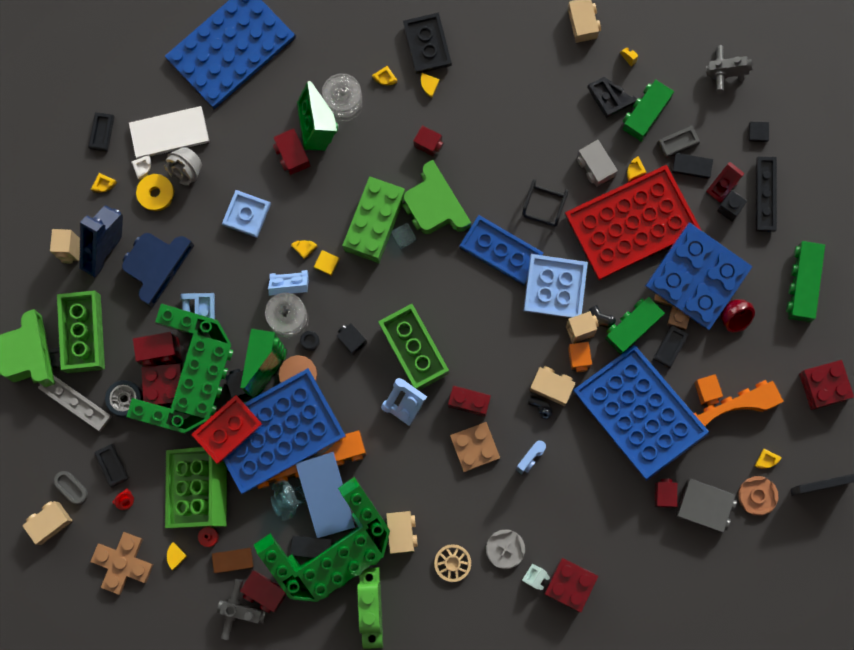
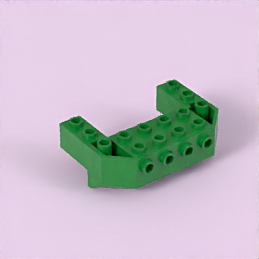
M161 304L155 321L156 325L193 335L171 408H166L132 398L126 417L184 434L206 422L210 416L212 417L215 414L217 406L213 404L215 398L220 397L222 387L219 384L221 379L225 380L228 368L224 367L226 361L231 360L233 350L230 349L231 343L218 320Z
M355 477L338 489L353 511L352 516L358 527L333 543L329 549L317 557L311 558L300 566L293 555L286 556L271 533L254 544L258 556L289 599L312 602L325 599L332 591L343 587L347 581L361 575L366 568L377 564L384 557L390 530Z

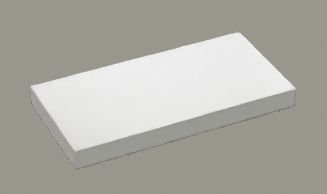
M201 106L129 123L137 159L147 155L154 156L175 151L183 147L188 148L210 143Z

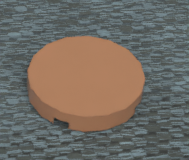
M292 356L281 365L279 379L282 383L309 368L315 381H317V369L307 357Z
M754 476L746 479L741 484L738 491V500L741 507L747 513L762 516L770 513L777 505L778 491L773 482L767 478Z

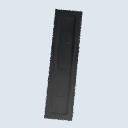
M758 156L756 158V231L759 232L777 231V157Z

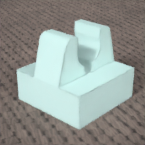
M532 564L522 581L535 589L543 590L544 587L541 585L543 579L549 581L550 577L545 570Z

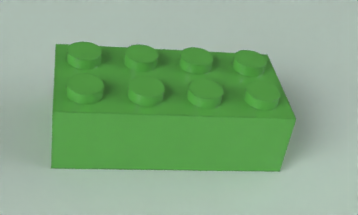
M369 176L342 245L344 251L380 263L404 201V188Z
M95 290L57 294L61 370L65 373L105 370L101 295Z
M413 304L378 321L382 332L414 388L419 391L449 375L448 367Z

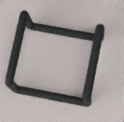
M533 179L523 207L522 216L555 227L558 226L569 190L566 189L564 194L537 186L536 179ZM533 189L563 197L555 222L526 214Z

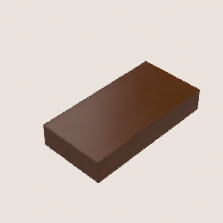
M252 548L212 553L214 573L254 568Z

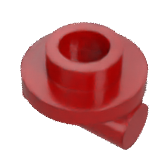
M126 488L112 502L118 509L126 510L133 505L134 497L131 491Z

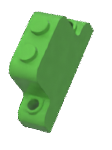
M433 160L429 161L423 166V172L420 173L424 182L411 188L404 194L405 203L402 206L407 215H412V223L416 230L420 229L424 234H431L447 224H450L453 230L458 232L466 231L471 228V221Z
M33 309L22 315L21 328L0 335V376L3 375L11 382L31 377L34 383L48 387L55 384L43 318L40 313Z
M380 567L366 568L359 575L360 584H358L359 631L362 633L363 649L383 648ZM367 574L373 575L372 581L368 582L366 580ZM374 635L376 637L375 642L371 643L368 637Z

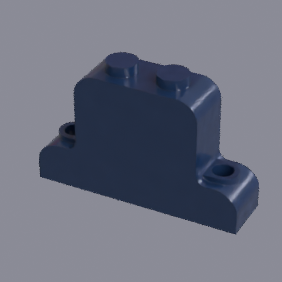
M105 205L93 218L87 215L80 222L79 269L93 277H96L101 272L106 256L121 240L123 215L119 210Z
M144 233L134 241L133 249L123 258V270L143 284L138 292L139 297L152 308L195 246L192 241L184 236L174 238L171 244H167L150 233Z

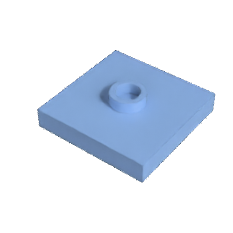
M235 190L222 225L258 238L271 202Z

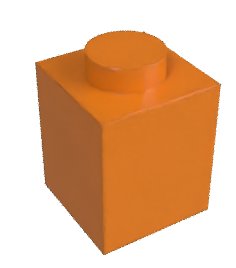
M589 342L569 344L571 370H576V372L588 371V368L592 366Z
M716 374L694 382L701 405L707 403L710 406L719 403L718 399H721L723 394Z

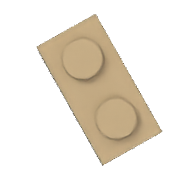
M591 0L570 1L568 13L575 42L597 39L598 33L601 31L600 21L596 20L595 14H597L595 3H592Z
M52 229L50 252L61 260L62 263L71 264L73 261H79L80 238L72 230Z
M591 311L569 318L566 329L572 344L594 337L599 324L596 316H592Z
M544 366V369L540 367L530 391L565 406L575 382L567 375L562 374V376L555 374V371L549 367Z
M48 502L42 507L43 510L29 516L26 519L27 522L22 525L36 545H42L73 522L59 502Z
M410 511L386 513L387 525L390 530V554L415 552L414 547H418L417 535H413L412 527H416L415 515L411 516Z

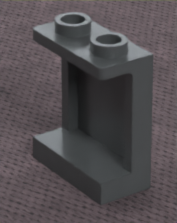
M688 479L675 517L716 530L718 533H723L724 530L729 528L731 519L728 517L730 511H734L737 500H734L735 494L693 479Z

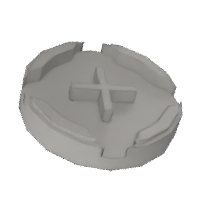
M499 530L488 539L486 554L494 566L501 569H511L523 560L525 544L516 532Z

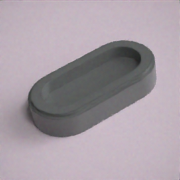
M61 471L56 474L54 478L55 487L71 503L79 505L87 500V489L71 473Z

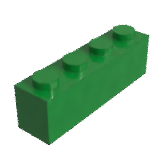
M802 241L795 247L794 257L796 258V264H793L791 276H794L793 283H790L789 286L791 301H788L786 313H789L788 319L810 323L816 319L825 244Z

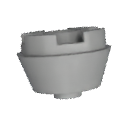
M185 147L169 153L166 159L167 163L164 165L171 177L175 175L181 180L179 183L183 185L195 182L202 168L200 158L192 150Z

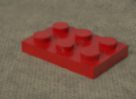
M235 395L191 435L211 458L219 464L263 424L242 400Z

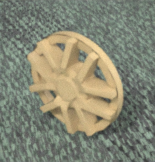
M447 545L441 548L435 557V570L446 581H460L468 575L471 569L470 555L459 545ZM449 548H457L453 555ZM445 549L450 555L447 558L442 554ZM459 549L464 552L460 558L456 556ZM441 555L445 561L438 563V558ZM464 555H466L468 562L460 560L464 557ZM445 564L446 568L439 571L438 565ZM460 565H468L467 570L460 568ZM448 570V578L441 573ZM458 570L465 572V574L458 578ZM451 571H455L457 579H449Z

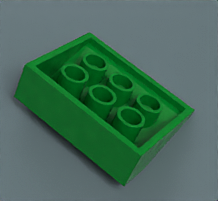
M251 329L240 388L252 399L260 395L281 366L282 360L286 359L287 349H284L285 346L275 332Z

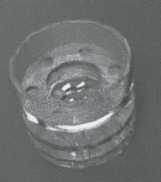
M336 74L326 80L322 87V97L333 112L335 119L338 121H349L358 116L363 108V96L359 82L348 74Z
M285 292L272 297L266 305V321L277 335L284 338H293L303 333L309 320L308 312L303 302L296 295ZM285 310H288L289 314H287V317H284L282 315L285 313Z

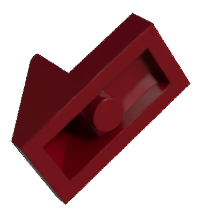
M729 162L706 192L721 203L745 173Z

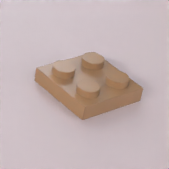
M487 422L450 435L463 472L500 459Z

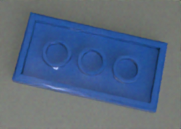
M478 215L459 246L460 249L523 286L527 282L530 255L543 256L544 254L542 251Z

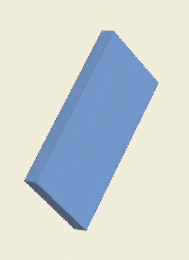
M334 452L296 463L317 538L355 528L350 507L338 489L343 483Z

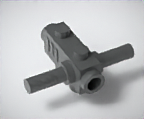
M722 45L716 47V60L709 61V65H706L707 77L711 76L712 80L716 79V92L718 94L724 92V80L727 77L737 76L739 81H744L745 75L750 74V71L753 70L752 59H748L747 56L724 59V47Z
M235 579L231 598L228 601L220 600L217 607V612L224 615V619H226L221 639L229 640L233 621H236V618L257 624H263L265 621V611L240 604L239 596L243 584L242 580Z

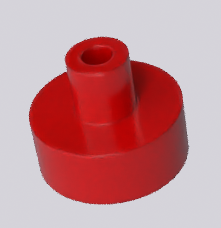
M211 527L201 529L198 534L199 543L205 547L214 546L219 539L218 532Z

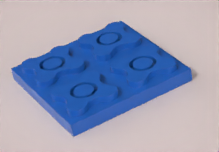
M689 222L645 287L705 329L710 330L753 266Z

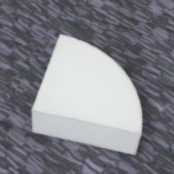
M149 155L132 161L139 180L144 178L150 171L151 157Z

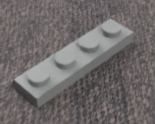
M55 376L54 385L44 387L40 384L38 389L99 432L103 430L112 418L107 412Z

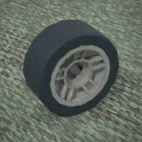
M117 381L106 392V406L113 414L127 418L132 398L143 401V392L139 386L131 381ZM126 395L128 400L126 402L121 401Z

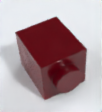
M423 125L413 140L415 148L433 157L436 152H440L444 144L441 134Z
M660 479V482L655 483V507H677L678 483H672V479Z

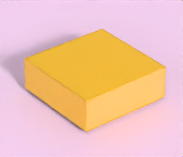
M322 250L314 268L332 276L340 259Z

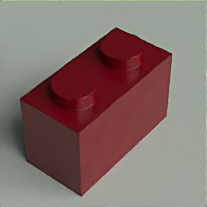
M294 128L273 137L275 140L273 147L276 154H281L283 158L280 162L284 171L288 170L290 175L311 166Z
M453 386L448 407L486 417L491 395Z
M257 571L251 572L240 592L244 593L243 598L251 603L254 600L260 603L259 608L267 613L271 611L276 612L286 597V593L281 586Z

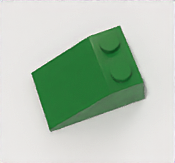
M307 81L297 101L304 150L325 151L338 131V124L335 122L333 112L312 82Z

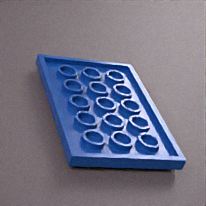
M229 0L167 53L165 58L215 109L293 41L296 36L262 0Z
M635 345L573 390L579 400L646 481L709 435L706 427Z
M309 368L244 403L263 425L228 455L224 462L243 495L295 466L296 463L311 457L346 437Z

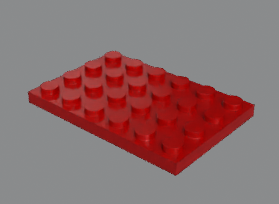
M667 165L565 212V216L598 280L673 246L689 222L701 230Z

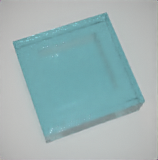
M408 223L391 231L400 249L417 241Z

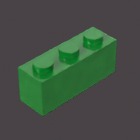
M656 79L652 85L649 83L643 91L645 94L643 98L636 100L633 105L634 111L631 114L628 112L622 121L624 123L622 130L639 141L643 140L674 94L672 89Z
M650 297L645 301L640 299L634 305L636 309L632 313L626 312L620 318L622 322L618 326L613 324L606 331L608 335L605 339L620 355L629 349L665 314Z

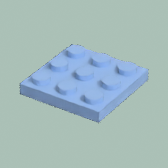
M531 254L523 311L567 318L581 315L588 262Z

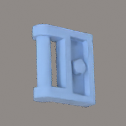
M303 270L302 273L270 274L269 296L308 292V270Z
M215 293L180 294L182 310L190 312V300H195V314L215 319Z
M398 378L393 384L392 392L388 399L383 402L381 408L384 412L392 413L410 426L427 396L403 379ZM400 391H403L406 394L399 406H397L394 402Z
M537 441L518 464L516 471L520 474H523L524 471L528 473L535 464L534 458L541 456L545 451L546 444L543 441Z

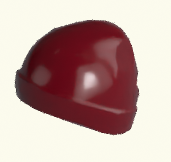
M743 299L730 301L721 312L723 324L730 332L745 330L755 316L753 305Z

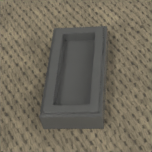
M690 126L658 140V144L664 157L668 158L700 144V140L693 126Z

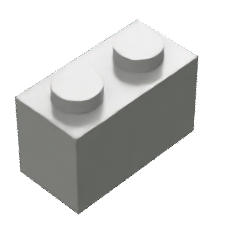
M599 140L578 151L577 161L581 168L584 167L586 169L588 180L594 183L596 187L616 176L618 170Z

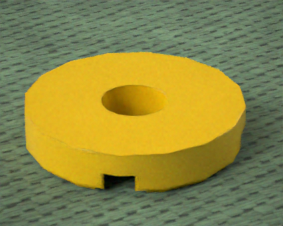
M147 175L137 186V200L148 210H164L171 204V200L174 197L173 185L163 175ZM153 189H160V194L157 197L151 196Z

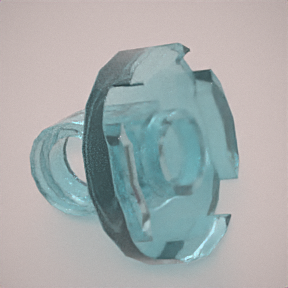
M285 480L277 481L271 486V490H274L271 503L276 515L282 516V520L293 518L297 507L306 502L303 488L301 486L292 488ZM295 492H300L303 495L302 501L296 499Z

